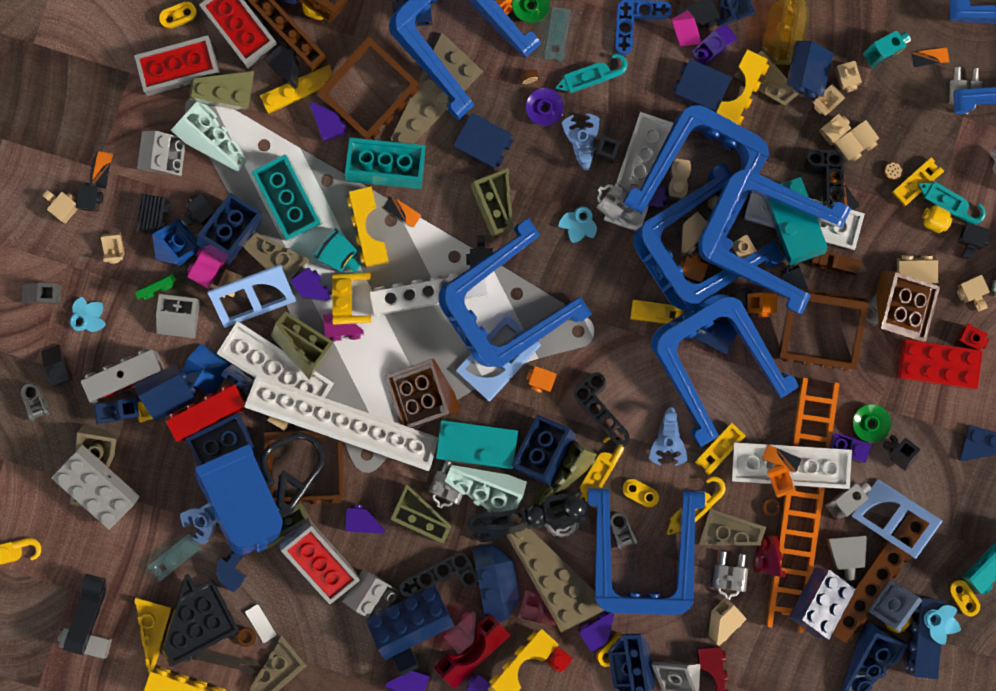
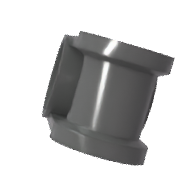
M37 384L24 385L21 389V396L29 419L33 422L35 418L40 416H49L50 409L40 386ZM30 387H33L36 392L32 398L27 394Z
M620 512L611 514L610 527L619 551L630 544H637L626 516ZM616 516L623 518L621 526H614L613 519Z

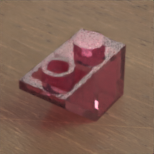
M525 590L518 618L555 627L556 622L540 594Z
M467 610L459 617L461 621L456 626L445 630L447 634L444 635V638L458 654L462 653L474 642L476 612L474 610L471 613Z

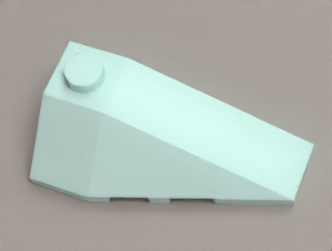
M196 102L171 131L187 145L239 171L248 161L247 157L237 143L231 141L227 136V129L224 126L221 127L217 122V116L214 111L206 104Z
M451 465L445 479L446 483L461 494L468 495L474 500L473 503L483 506L488 512H504L517 509L527 483L511 475Z

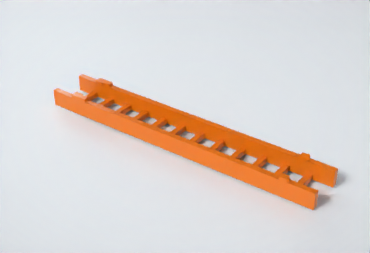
M801 378L792 446L798 447L799 439L801 438L824 442L823 448H829L832 440L840 383L832 384L831 398L828 399L806 395L808 378ZM805 400L830 404L828 418L803 414ZM802 419L827 423L825 437L800 433ZM818 487L817 494L794 491L784 495L779 530L780 552L782 557L783 553L805 556L808 559L806 571L788 568L781 569L788 574L805 576L804 587L813 573L825 487ZM791 496L816 499L814 514L789 510ZM788 515L813 518L811 533L787 529ZM786 534L809 537V552L785 549ZM773 576L766 620V627L770 628L773 626L775 611L781 612L784 615H790L793 610L792 608L775 606L777 592L801 595L803 591L778 587L779 576ZM798 625L797 631L804 633V628Z

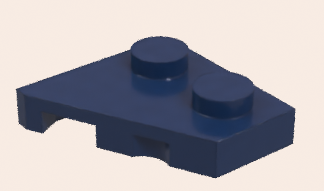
M968 425L959 461L996 455V432Z

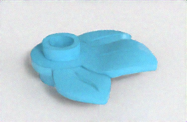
M584 206L577 208L575 212L566 213L559 222L560 228L569 229L568 234L572 243L580 241L585 235L589 238H594L597 231L596 224L592 220L591 210ZM585 213L586 219H580L579 215Z
M83 297L74 302L72 307L73 315L70 318V325L74 330L83 331L86 329L90 332H96L104 328L106 323L99 318L103 312L102 303L92 302L87 304ZM79 318L83 319V323L81 325L77 324V320Z
M944 605L938 610L931 609L924 615V623L930 628V636L939 644H946L947 634L961 631L959 623L953 618L957 612L955 607ZM935 615L936 621L932 623L930 618Z

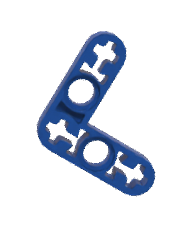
M620 1L616 17L615 49L617 53L624 56L631 52L633 47L634 19L666 20L671 16L672 6L665 1ZM625 4L628 8H631L627 12V18H623L624 10L620 9ZM647 5L650 8V12L646 15L641 14L639 11L640 6ZM653 5L656 6L655 10H660L664 6L665 10L669 12L662 15L660 11H655V15H652ZM628 23L630 30L622 32L619 28L620 24ZM623 37H626V45L629 46L626 48V51L619 47L622 44Z

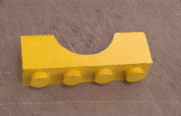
M747 49L739 65V69L744 74L746 80L744 92L733 101H722L716 113L741 125L744 119L741 114L744 109L748 110L752 102L750 96L752 92H757L761 84L758 80L761 74L765 76L770 66L767 64V58Z
M372 187L350 191V197H347L349 209L353 208L354 215L351 216L353 227L358 229V234H355L357 245L362 246L363 252L359 253L361 263L366 264L367 268L389 263L385 243L371 238L366 231L367 217L377 208Z
M543 629L538 632L534 630L527 638L529 642L526 646L521 645L516 650L515 654L517 656L513 661L509 659L502 666L504 671L500 675L496 674L489 681L492 685L488 689L490 691H519L521 686L518 681V670L521 664L528 659L546 660L559 644Z

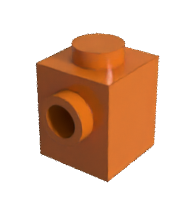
M691 255L690 258L686 257L685 261L681 260L679 265L684 271L683 276L685 279L699 284L703 282L709 264L703 263L701 258Z
M747 294V313L758 314L759 318H768L769 314H776L777 294Z
M534 366L533 369H529L526 380H529L528 384L532 385L531 389L542 393V390L551 392L557 374Z

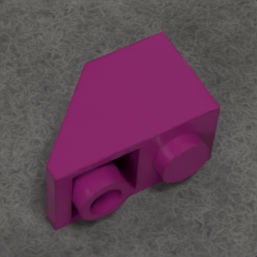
M323 314L325 337L331 341H342L341 337H349V340L361 339L360 336L365 335L364 330L357 324L333 325V314Z

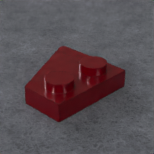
M764 534L761 545H757L753 572L785 578L786 573L782 571L780 564L783 558L780 552L779 537Z

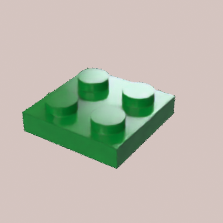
M173 273L138 289L135 294L138 299L143 298L145 301L155 296V291L157 290L164 292L172 288V283L176 279Z

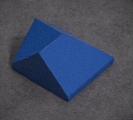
M179 219L152 235L156 260L177 264L179 267H182L193 258L200 249L197 245V240Z
M200 344L188 357L183 369L188 376V382H192L194 386L207 394H215L224 380V377L221 376L222 372L233 364Z

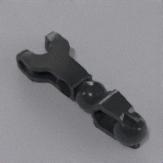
M577 491L568 495H553L545 498L543 506L533 504L526 510L522 508V510L514 509L504 512L475 514L469 518L468 527L479 542L498 540L505 535L521 532L526 528L530 529V527L539 529L545 526L546 523L557 530L572 526L574 523L585 522L587 519L583 516L586 513L587 505L580 498L582 492ZM563 504L562 511L565 517L553 519L554 512L552 507ZM516 518H522L520 523H513ZM477 520L482 521V523L477 524L475 527L473 526Z

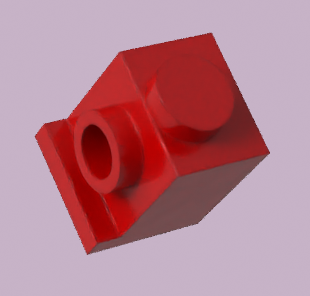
M968 323L963 326L956 342L969 349H985L989 342V339L986 338L988 333ZM973 335L978 336L977 342L973 340Z
M557 646L545 661L561 673L567 668L573 658Z

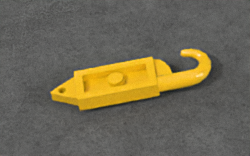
M608 436L604 438L603 443L610 440ZM617 447L613 454L604 452L598 455L579 487L580 492H582L580 498L585 497V502L588 499V487H603L623 453L624 447Z
M710 477L706 480L707 483L711 481L717 482L719 489L712 496L705 492V506L702 509H695V522L724 495L725 483L719 477ZM682 507L669 518L670 523L667 535L680 532Z
M25 538L1 544L0 565L19 560L22 556V547L33 545L36 548V553L30 557V560L37 559L41 553L40 543L36 539Z

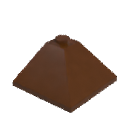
M881 270L877 285L879 329L926 342L940 286L897 272Z
M434 358L385 376L401 425L412 428L460 412L455 392Z

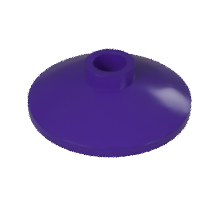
M549 88L535 90L526 102L528 117L532 122L540 126H549L556 123L564 111V103L561 96ZM543 105L548 107V110L545 112L541 110Z

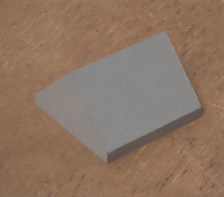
M656 661L652 663L662 691H699L700 664L673 661Z

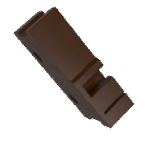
M826 252L811 258L809 265L816 266L822 270L837 271L843 275L850 274L856 276V274H859L862 260Z

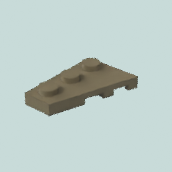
M760 51L758 55L767 58V64L770 66L765 76L761 74L758 80L761 82L758 91L786 106L799 93L794 92L793 88L786 85L787 78L763 51ZM741 70L733 75L735 78L746 83L745 76Z
M255 233L243 246L265 269L280 264L288 282L310 261L309 258L258 233Z
M711 508L699 545H761L766 526Z
M283 636L280 637L277 646L271 652L268 661L250 687L251 691H279L307 666Z

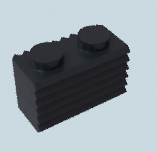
M142 194L136 232L153 235L156 231L167 226L164 218L165 214L169 213L170 203L167 202L165 197Z

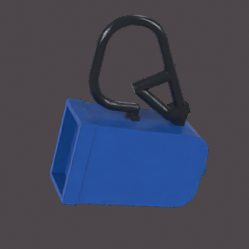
M295 433L270 444L263 451L260 465L266 482L255 460L250 444L195 467L196 481L201 487L222 533L234 553L245 555L255 550L258 553L267 549L268 544L278 539L283 523L282 518L291 516L295 506L322 470L325 463V453L322 445L314 436L307 433ZM303 439L309 441L317 450V465L303 483L283 470L279 475L275 504L269 491V487L273 486L275 482L267 466L268 456L273 450L295 440ZM286 481L298 489L288 504L284 502Z

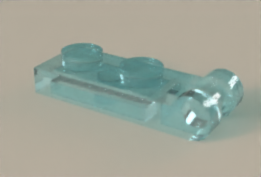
M552 8L544 60L556 59L558 60L557 62H563L571 9ZM552 46L560 47L559 52L551 51Z
M189 533L147 566V568L156 575L155 579L160 582L202 548ZM162 563L167 568L163 572L158 567Z

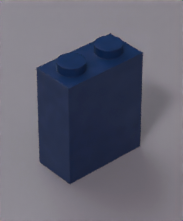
M796 41L786 85L793 88V91L796 93H803L804 97L809 99L824 97L833 52L813 41Z
M690 59L688 64L684 63L680 73L683 76L680 81L676 80L672 90L675 91L673 97L693 106L700 105L717 112L732 77Z
M471 113L454 144V149L494 170L496 166L500 167L504 160L502 155L505 149H510L513 143L511 139L512 134Z
M176 363L134 385L138 397L155 422L196 401L194 393L197 391L193 383L187 382L188 376L185 370H180Z

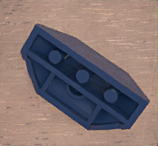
M493 545L473 548L485 617L491 614L498 622L506 621L521 600L514 560Z
M642 633L622 634L608 651L614 689L616 691H654L655 680L649 643Z

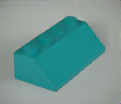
M349 138L345 168L346 182L422 189L426 145Z
M996 542L961 577L976 594H987L993 588L992 584L996 581Z

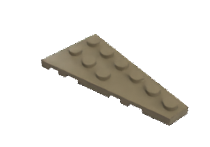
M441 33L433 51L462 89L466 91L483 71L448 37ZM423 71L418 81L420 84L418 88L420 90L413 98H410L390 139L391 142L414 144L447 110V105L451 102V99L425 71Z
M526 528L521 532L507 535L561 632L605 611L595 600V591L531 529Z

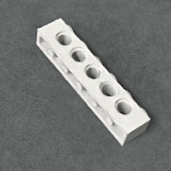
M460 272L451 273L448 278H441V276L431 277L430 281L423 282L422 279L411 281L410 285L405 286L404 283L393 284V288L385 289V286L373 288L374 291L370 292L374 316L439 305L438 294L441 287L459 276ZM485 278L466 293L465 299L488 295ZM426 287L434 289L432 296L426 297L423 294ZM409 290L415 293V297L412 300H406L404 297L405 293ZM389 294L396 296V301L392 304L386 302V296Z

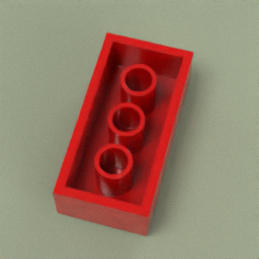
M906 339L901 344L897 379L976 390L979 384L983 351Z
M230 383L221 388L222 392L218 394L211 393L203 398L205 401L201 403L194 402L186 406V411H177L169 415L170 419L166 423L176 442L183 443L186 441V438L247 409L245 408L247 400L241 388Z

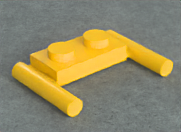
M371 272L332 274L333 325L372 323V315L352 316V281L371 280Z

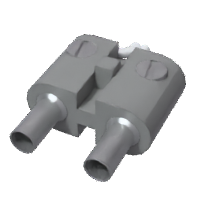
M954 67V80H950L949 104H954L953 92L956 90L982 88V81H979V68H972V81L961 80V67Z
M618 182L614 185L600 186L597 197L599 203L596 208L613 222L617 220L627 227L630 222L621 213L627 207L623 204V201L629 191ZM610 187V190L607 192V194L600 200V197L602 195L601 190H606Z
M445 460L441 472L436 471L428 493L433 495L432 498L437 503V507L441 509L443 506L459 505L463 494L445 482L448 470L452 464ZM435 497L442 498L449 502V504L443 503L440 505V502Z
M720 551L719 564L714 565L712 587L718 588V592L730 600L732 596H737L740 591L746 592L748 568H745L746 555L739 554L738 567L725 565L727 552ZM721 589L734 590L737 592L727 596V594L722 592Z

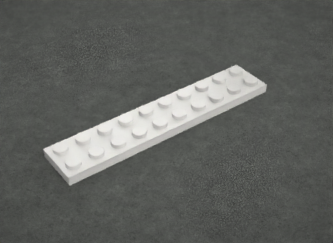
M258 374L255 377L245 404V408L427 471L431 467L439 440L436 436Z

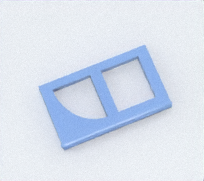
M280 264L208 291V295L224 328L236 324L237 321L242 322L296 302ZM252 285H271L279 289L285 297L261 306ZM245 289L253 309L229 318L220 297Z
M507 314L486 338L490 342L506 324L517 334L524 329ZM536 342L523 351L511 364L509 362L503 366L505 371L495 377H479L468 372L466 368L474 360L471 354L459 366L456 372L490 402L541 344Z
M879 479L872 486L871 491L867 493L868 500L852 514L854 519L915 559L942 523L940 518ZM886 502L899 504L900 507L884 529L863 517L870 508ZM908 510L929 523L912 549L891 535Z

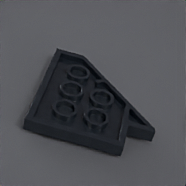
M190 575L184 576L162 648L170 668L240 631L214 580L196 588Z

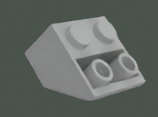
M143 131L137 169L151 173L182 176L186 143L175 135L159 131Z
M159 294L156 310L157 334L195 339L200 300Z
M363 569L359 575L360 581L351 587L343 602L354 611L369 618L391 607L398 597L400 590Z

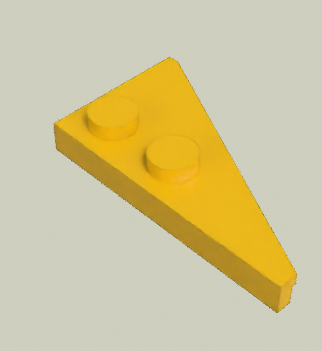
M135 598L142 645L146 656V667L150 673L155 670L172 607Z

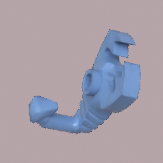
M585 114L590 118L585 123L592 124L593 127H584L583 129L577 127L574 130H570L569 127L576 124V122L570 121L574 117L572 115L562 122V127L567 139L573 144L577 161L582 169L586 171L589 170L594 152L593 141L598 133L600 118L592 114Z
M672 407L666 410L659 426L658 438L654 441L649 453L650 461L657 465H661L658 459L663 458L656 454L658 450L663 453L666 451L671 453L680 452V456L673 458L678 461L674 466L687 461L685 446L679 438L677 413H675V409Z
M209 503L203 507L190 508L180 514L181 523L184 528L188 524L193 523L199 529L196 535L191 538L200 544L207 543L212 537L217 523Z

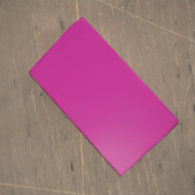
M688 10L671 19L680 46L701 43L695 19Z

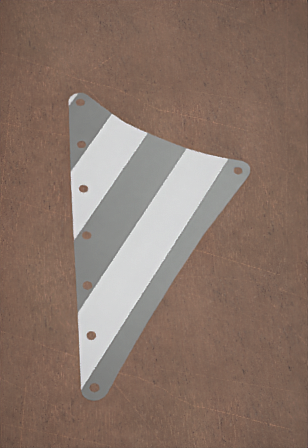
M189 98L185 104V114L196 103L189 101ZM206 104L216 114V120L220 126H224L227 129L226 134L230 140L237 143L248 159L243 167L236 171L209 156L228 193H232L262 212L261 224L251 237L258 233L309 258L310 261L294 277L307 268H310L312 271L316 270L322 278L319 280L323 287L327 285L332 293V274L353 272L346 267L340 273L317 261L313 256L334 229L337 228L358 251L354 259L361 263L359 253L363 252L362 246L357 245L355 234H358V229L353 227L351 216L354 215L353 208L349 209L347 197H350V191L367 188V186L361 183L346 182L345 174L235 109ZM262 139L268 140L270 142V149L261 151L258 148L259 141ZM285 154L289 156L323 222L322 225L291 241L286 240L252 174V171ZM329 174L333 177V184L326 187L321 183L323 175ZM373 190L377 208L367 217L366 231L371 238L385 243L389 263L367 268L366 264H362L356 273L371 272V280L352 281V316L372 315V323H355L364 330L365 335L360 336L361 339L349 340V337H341L342 341L334 342L329 355L316 372L334 382L333 387L326 396L327 399L400 424L385 376L434 358L458 400L475 390L470 383L456 372L471 353L441 310L440 305L374 316L370 292L374 291L373 288L381 286L389 289L393 288L392 285L397 283H404L405 286L410 285L411 281L422 279L423 282H426L435 276L448 278L451 273L460 272L462 274L470 268V265H466V254H470V249L473 248L422 218L418 220L414 227H411L398 217H396V225L392 227L387 226L384 220L391 213L385 210L384 206L389 199ZM455 250L460 253L461 258L457 263L450 262L448 255L451 251ZM500 266L485 278L487 296L465 299L466 308L468 311L472 310L477 317L475 322L479 327L482 326L488 335L507 314L525 330L565 305L503 266ZM289 281L288 283L296 299V302L286 305L289 313L325 336L323 314H333L332 301L328 303L302 298L291 281ZM426 287L423 294L426 297H430L434 294V289ZM513 288H520L523 291V296L520 300H514L511 297L510 293ZM409 290L405 293L404 297L406 300H412L415 297V293ZM280 291L282 298L285 297V295ZM389 294L386 296V302L388 304H392L396 301V296L394 294ZM571 318L538 341L541 346L526 362L587 346L591 343L594 336L592 322L589 318L574 322ZM506 324L490 343L498 346L517 335V333ZM580 325L584 328L585 332L582 337H574L572 334L574 326ZM518 356L509 361V363L511 364ZM475 359L466 368L468 372L485 378L498 376L505 371L503 367H485ZM418 425L412 428L417 430L422 425ZM345 442L351 460L355 467L362 472L370 473L377 470L388 458L373 452V457L370 460H363L361 457L363 448Z

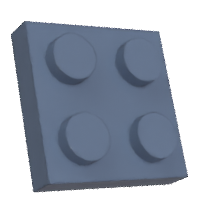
M890 580L868 611L900 632L922 600Z

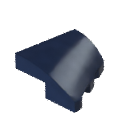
M721 0V16L718 24L723 26L756 14L752 0Z
M713 321L714 324L706 329L703 327L698 329L697 334L692 337L694 340L727 355L737 332L728 321Z
M231 365L221 374L224 378L250 393L255 378L235 365Z

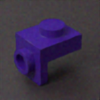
M658 187L647 206L662 209V206L666 205L668 194H665V188Z

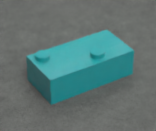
M285 154L252 171L286 240L291 241L323 224L288 155Z
M801 177L780 184L808 197ZM764 198L789 266L826 253L828 246L816 218Z
M441 420L436 459L513 469L512 464L515 457L518 431Z

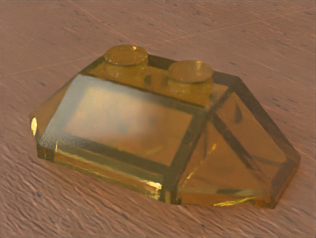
M777 0L769 9L762 47L772 64L791 65L796 41H805L810 16L807 0Z

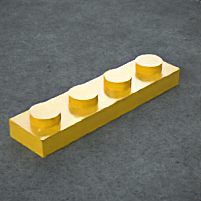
M327 65L298 78V87L296 89L287 83L260 95L268 114L317 93L334 74L330 65Z

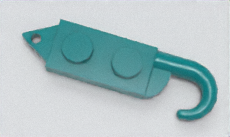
M612 54V58L621 60L622 65L620 68L610 71L609 67L603 62L565 74L564 78L556 86V90L567 91L572 94L618 77L627 70V60L621 54Z
M932 181V183H918L924 199L948 210L950 214L961 220L976 225L985 219L986 211L980 203L977 206L980 208L981 214L979 217L973 218L967 214L969 204L963 197L935 181Z

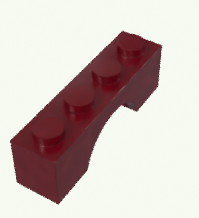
M491 614L487 615L476 626L477 636L470 648L460 654H447L434 667L439 675L454 689L510 636L509 632Z
M720 646L697 648V659L700 669L711 674L715 682V691H729L728 689L725 690V682H728L727 670L723 669V662H726L725 650H722Z

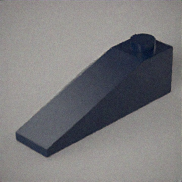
M868 622L858 639L841 691H870L872 685L879 678H883L886 675L885 672L892 665L895 666L900 661L908 644L888 630Z

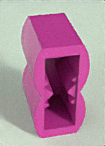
M200 247L196 255L198 257L195 264L191 263L187 270L188 278L210 289V283H214L225 262Z

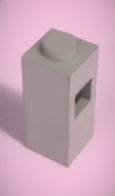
M70 627L64 628L59 633L58 642H60V648L64 647ZM92 633L84 654L102 659L107 658L112 638Z

